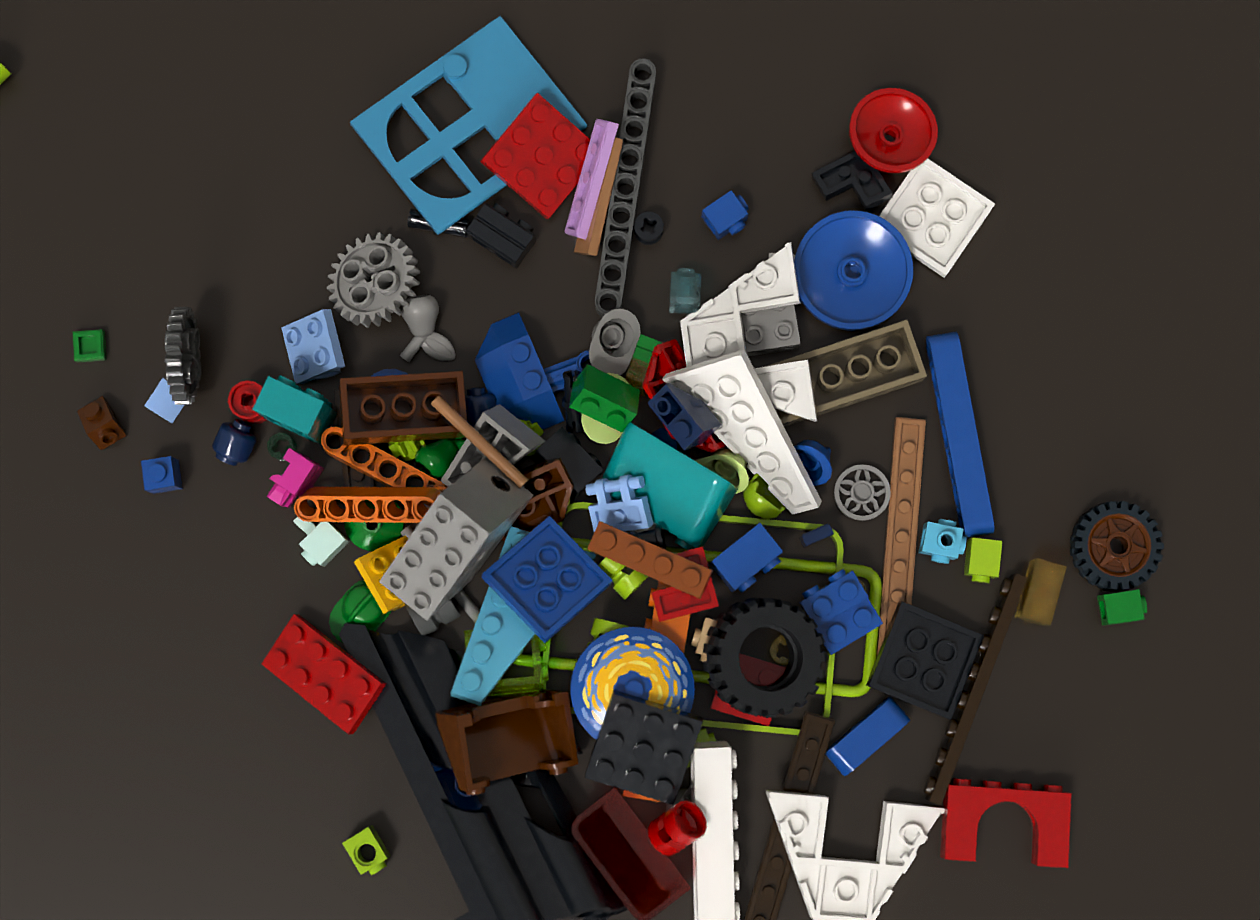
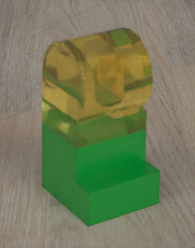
M642 334L637 342L625 379L631 386L640 389V395L645 396L646 392L642 385L654 347L663 342Z

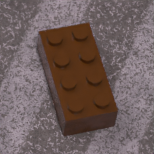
M463 371L340 378L339 394L343 445L465 438L459 430L431 405L433 400L440 396L467 421Z

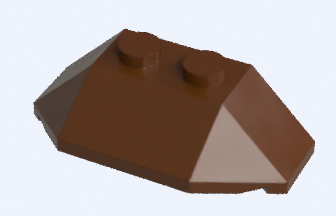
M561 458L540 461L520 470L528 479L523 487L530 491L533 497L512 526L531 532L548 516L556 523L564 521L574 484ZM507 531V533L504 535V537L502 538V541H505V540H506L508 531Z

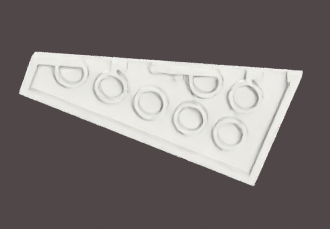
M744 349L665 374L662 380L666 384L670 383L706 404L721 423V426L714 434L735 455L739 454L748 463L747 468L754 475L758 473L769 485L768 490L792 515L819 508L822 500Z

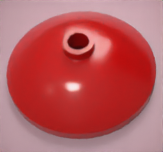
M883 88L866 95L857 104L850 118L849 136L854 150L865 163L883 172L903 173L919 167L929 158L937 142L938 126L931 108L919 96L900 88ZM885 136H892L894 141H887Z

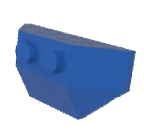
M516 313L492 323L475 358V363L488 393H492L496 398V406L500 404L519 420H530L532 424L537 422L542 430L564 422L554 393L520 314Z

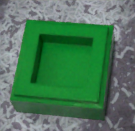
M103 329L73 332L74 361L106 360V341Z

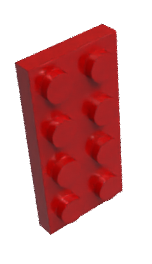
M293 614L262 662L265 668L347 734L355 733L386 686L383 680L297 614Z

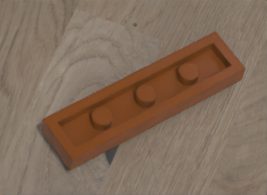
M599 521L587 548L592 552L699 599L702 598L713 572L709 568Z

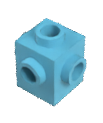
M939 519L938 523L929 521L924 523L918 553L932 556L931 561L949 564V560L958 559L959 554H964L967 537L962 536L964 529L956 527L957 522ZM941 537L945 538L946 546L941 543Z

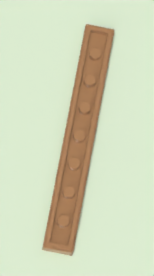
M896 417L894 423L890 474L891 493L887 512L880 619L883 624L879 626L877 656L898 602L903 601L912 605L926 420Z

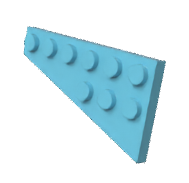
M511 526L499 559L530 532ZM585 551L594 561L597 554ZM490 586L488 587L451 691L452 697L479 706L501 680L511 664L519 657L529 641L536 635Z

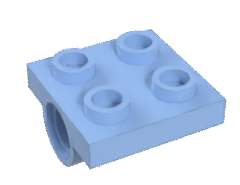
M322 309L281 327L296 384H304L314 379L335 376L341 372L340 368L345 367L331 309Z

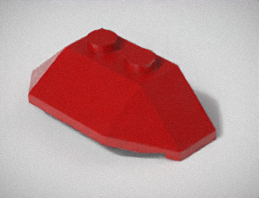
M676 339L658 344L653 349L642 385L650 400L666 384L662 380L666 373L686 367L685 354ZM666 428V430H667L668 434L670 435L671 439L676 440V439L673 437V435L669 432V430ZM713 433L703 444L695 447L713 453L727 446Z

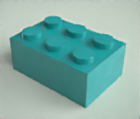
M281 375L278 376L277 380L268 376L252 409L269 422L322 445L321 437L323 432L332 427L337 416L336 412L331 408L333 404L328 402V399L324 398L322 394L306 388V391H304L294 381Z

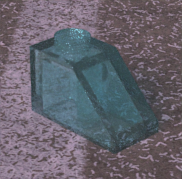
M677 269V272H671L669 313H695L700 308L701 274L695 273L694 269Z

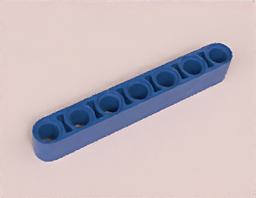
M950 332L926 336L927 355L959 527L964 529L962 536L969 538L993 534V514L958 333Z

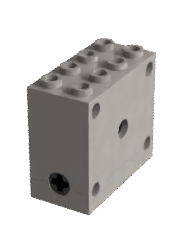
M485 457L439 494L379 582L428 621L473 580L531 500L533 494L525 487L519 488L495 464Z

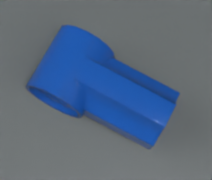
M589 350L580 353L577 357L544 369L553 393L564 390V372L572 370L573 381L575 370L583 371L582 365L589 359Z

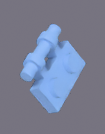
M622 475L616 480L609 481L607 478L597 479L595 483L586 485L587 495H596L598 503L588 506L594 532L599 521L624 532L646 529L653 526L647 496L636 497L634 492L635 489L644 487L645 481L643 476ZM620 491L622 499L612 501L611 492Z

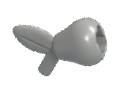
M431 295L406 298L410 306L401 305L400 311L414 337L400 356L407 362H410L422 347L424 352L438 361L454 360L456 357L455 350L450 341L443 335L434 332L439 313V304L436 298Z

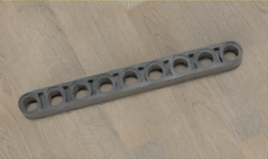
M645 58L634 61L629 71L619 139H623V144L610 197L595 295L596 312L601 318L609 312L603 310L600 306L603 299H614L617 303L614 309H622L656 83L655 65ZM639 71H647L651 76L649 79L641 81L635 77V74ZM635 99H642L646 102V106L642 109H636L631 106V102ZM631 127H637L641 129L642 134L633 138L627 135L626 132ZM632 155L638 159V162L633 166H627L622 162V159L625 156ZM622 184H630L634 190L631 194L623 195L618 192V187ZM624 212L630 218L626 223L619 224L614 221V215ZM619 240L625 244V249L619 253L612 252L609 249V245L613 241ZM610 269L618 270L621 274V277L615 282L608 281L604 276Z

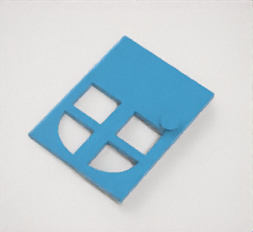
M501 16L350 121L353 129L437 235L507 186L496 175L480 184L454 151L468 139L486 128L494 140L497 141L536 93H539L580 131L588 127L583 118ZM444 76L445 81L451 84L471 110L439 132L413 98ZM402 106L428 138V141L399 162H396L388 146L387 128L393 114ZM443 158L470 193L458 198H440L424 192L411 180Z

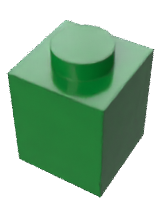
M1140 589L1097 596L1102 626L1145 620L1144 613H1147V603L1144 595H1140Z

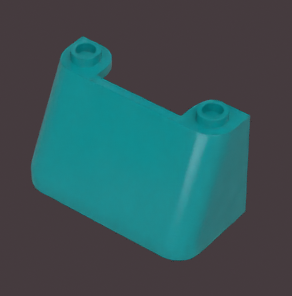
M629 423L624 429L602 476V479L607 478L609 481L619 479L622 475L643 476L645 485L643 488L634 490L635 496H647L652 521L677 536L675 543L686 550L705 545L738 490L726 479L632 423ZM620 491L611 492L612 501L622 499Z

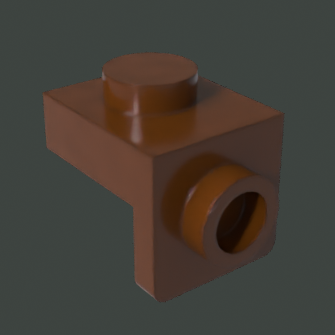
M103 396L77 410L86 434L100 450L107 448L126 436L123 428L117 423L108 401Z

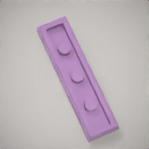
M601 119L595 121L565 227V234L587 239L619 124Z

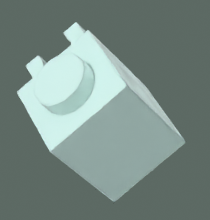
M298 517L293 521L307 534L299 545L304 549L301 555L312 566L318 563L320 566L325 567L350 542L331 522H320L316 526L313 522L303 521Z

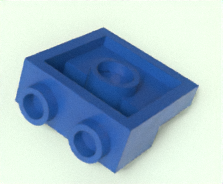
M844 569L828 577L830 584L822 589L815 585L803 592L804 599L798 602L801 608L806 611L805 615L808 618H813L818 625L815 630L823 635L824 646L830 655L883 624L853 571L846 573Z

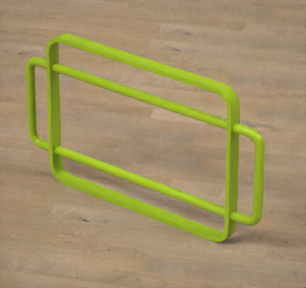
M572 503L568 505L566 516L574 510H589L588 506L593 503ZM722 515L718 521L754 526L761 523L764 527L807 531L823 526L822 524ZM564 521L557 524L562 528ZM833 528L834 534L830 537L833 539L836 547L835 562L778 557L781 562L772 568L835 574L842 569L846 573L853 571L857 577H863L869 581V600L880 617L882 584L878 573L868 566L843 563V541ZM572 538L583 550L590 551L587 548L591 539ZM666 547V550L674 554L687 551L685 548ZM704 550L708 563H711L713 559L722 553ZM879 626L866 634L863 678L859 684H834L835 653L830 655L827 652L825 683H815L819 687L815 694L824 695L822 716H830L832 696L860 697L871 689L866 684L876 661ZM551 638L544 643L543 656L520 654L513 662V664L519 666L542 668L540 689H547L548 669L573 671L578 660L550 657ZM692 670L695 683L709 684L707 680L710 678L708 672ZM570 707L571 714H575L573 707ZM703 720L702 726L790 735H798L800 730Z

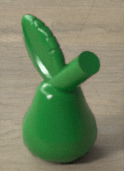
M439 439L423 445L416 452V466L427 475L441 480L466 439Z

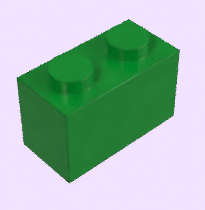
M587 364L573 382L569 407L619 432H623L637 415L640 389Z

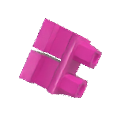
M291 448L287 450L283 459L290 463L282 476L273 475L269 478L275 484L267 495L268 498L280 506L287 508L291 507L297 496L300 497L307 489L313 487L325 469L301 452Z

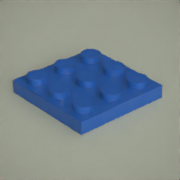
M550 516L483 572L481 577L544 643L606 590L613 581Z

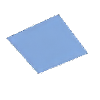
M162 378L144 406L170 423H173L184 405L175 404V401H172V395L169 394L170 385H167V380Z

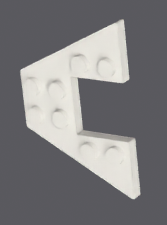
M791 242L785 244L783 249L765 262L759 263L750 273L744 274L730 284L729 288L720 295L708 300L698 311L689 314L680 321L686 367L744 349L746 352L742 313L800 304ZM808 360L754 368L775 409L814 422L817 421Z
M766 790L810 918L813 920H875L880 913L881 906L888 901L893 893L892 888L902 873H906L915 859L917 849L927 840L928 837L926 835L939 815L945 812V808L941 806L883 801L876 861L821 857L829 797L825 795Z

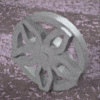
M861 464L846 469L838 477L834 486V499L837 507L844 515L854 520L866 521L877 517L886 509L890 500L891 492L887 478L880 470L870 465ZM861 470L864 471L865 480H859ZM856 471L854 477L856 483L852 480H843L847 474ZM869 471L876 474L881 481L869 483L871 479ZM840 484L850 485V491H846ZM874 486H884L879 492L874 491ZM839 491L844 495H850L846 499L844 506L840 500ZM885 493L884 502L879 508L877 500L873 497H879ZM851 501L855 502L856 506L848 511L849 503ZM867 503H873L875 512H872L867 507ZM862 505L863 510L869 515L860 516L853 513L859 510Z

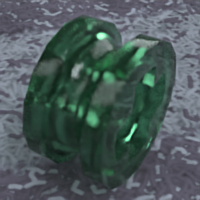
M276 433L270 437L267 449L272 457L285 461L283 459L285 454H282L280 451L276 453L274 450L278 447L277 441L281 439L284 443L286 441L289 442V445L285 447L286 451L289 448L296 450V443L289 435Z

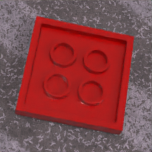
M536 93L482 157L480 162L543 217L549 219L578 184L590 139L539 93Z

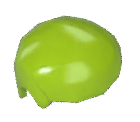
M757 473L743 491L746 506L758 517L763 519L776 518L785 510V507L768 490L769 485Z

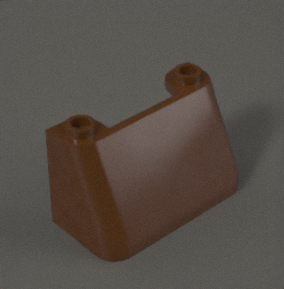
M552 689L529 690L484 700L480 706L470 703L435 712L437 726L460 790L466 791L467 795H478L486 792L485 787L490 786V781L538 769L549 770L550 775L563 774L568 772L567 767L579 765L568 691Z

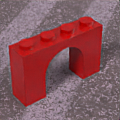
M953 778L952 784H949L943 799L945 812L942 814L941 858L945 860L976 862L977 828L981 816L994 804L1014 802L1027 812L1032 822L1031 863L1036 866L1068 868L1071 793L1062 792L1063 786L1044 785V790H1033L1032 784L1014 782L1013 788L1001 787L1002 782L983 780V786L971 785L970 779Z

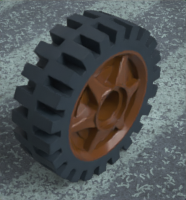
M1124 501L1106 502L1093 507L1079 518L1078 523L1074 525L1072 530L1073 535L1070 537L1069 542L1071 549L1069 550L1070 556H1073L1074 559L1072 561L1074 567L1078 568L1080 571L1078 573L1082 578H1086L1088 583L1104 590L1122 591L1141 585L1158 569L1157 565L1163 557L1161 550L1164 549V542H1161L1160 539L1163 536L1161 530H1158L1156 527L1158 524L1155 519H1151L1149 517L1150 514L1146 510H1141L1140 506ZM1113 538L1120 540L1122 543L1120 554H1115L1110 548V542Z

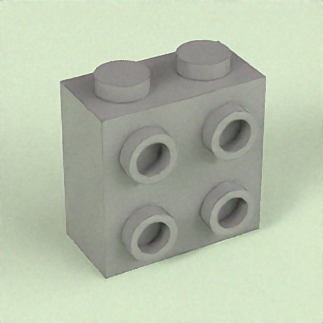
M794 305L741 314L748 357L799 348L801 343Z

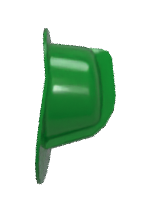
M361 580L351 586L334 606L330 613V629L335 638L342 642L339 633L345 623L365 625L368 629L376 631L388 618L391 611L386 614L382 613L364 580Z

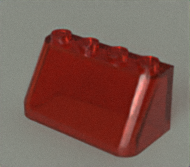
M611 787L574 819L572 834L630 913L638 920H650L690 890L691 885L673 859L658 852L651 844L648 836L649 827L627 798L623 796L621 790Z

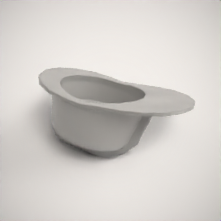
M621 308L613 309L604 314L602 319L597 322L592 331V341L589 348V359L593 367L605 373L622 375L626 371L641 334L640 324L634 314Z

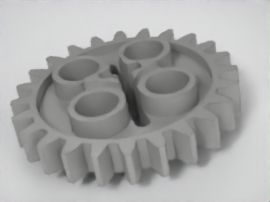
M378 232L376 238L367 234L365 242L356 238V247L352 248L347 244L346 249L348 253L346 255L338 253L341 262L340 264L333 263L331 265L336 270V273L328 275V278L334 283L327 286V289L333 293L329 297V300L335 304L333 308L344 319L350 320L356 326L361 323L366 328H369L371 321L376 326H380L382 318L390 323L393 312L399 316L401 315L399 309L401 305L410 306L406 298L408 296H416L411 287L420 284L414 278V276L420 274V270L415 267L418 260L412 255L414 252L399 238L395 239L391 234L385 237L380 232Z

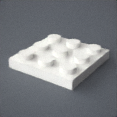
M927 159L919 167L909 172L879 217L891 223L901 233L908 244L912 257L945 278L995 203Z

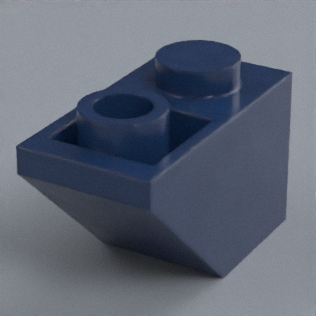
M670 383L665 384L648 402V405L683 450L703 444L721 426V423L702 400Z

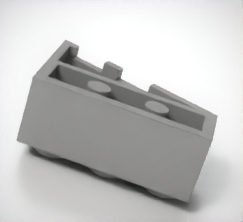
M500 404L484 411L474 426V429L512 465H515L546 442ZM466 439L442 477L441 482L449 487L486 456Z

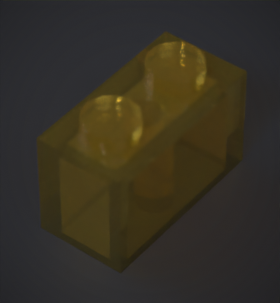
M1039 558L1030 560L1026 574L1027 581L1019 600L1015 618L1041 626L1051 625L1066 566Z

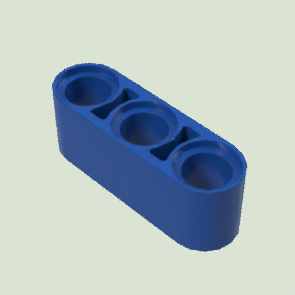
M890 696L826 750L825 755L845 777L899 732L911 719Z

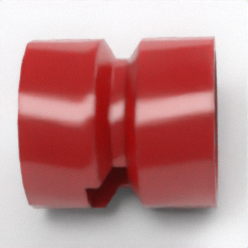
M249 380L239 382L233 386L228 396V404L232 413L249 424L255 425L265 422L266 419L252 410L263 387Z
M686 800L680 801L649 824L648 836L651 844L658 852L667 856L675 855L705 834L707 828L706 819L697 805Z

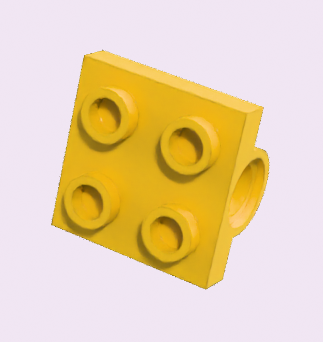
M406 535L354 561L383 614L405 606V603L379 581L407 542L408 538Z

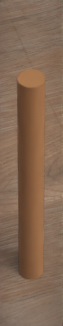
M437 396L433 400L431 405L519 488L526 484L528 479L442 397Z

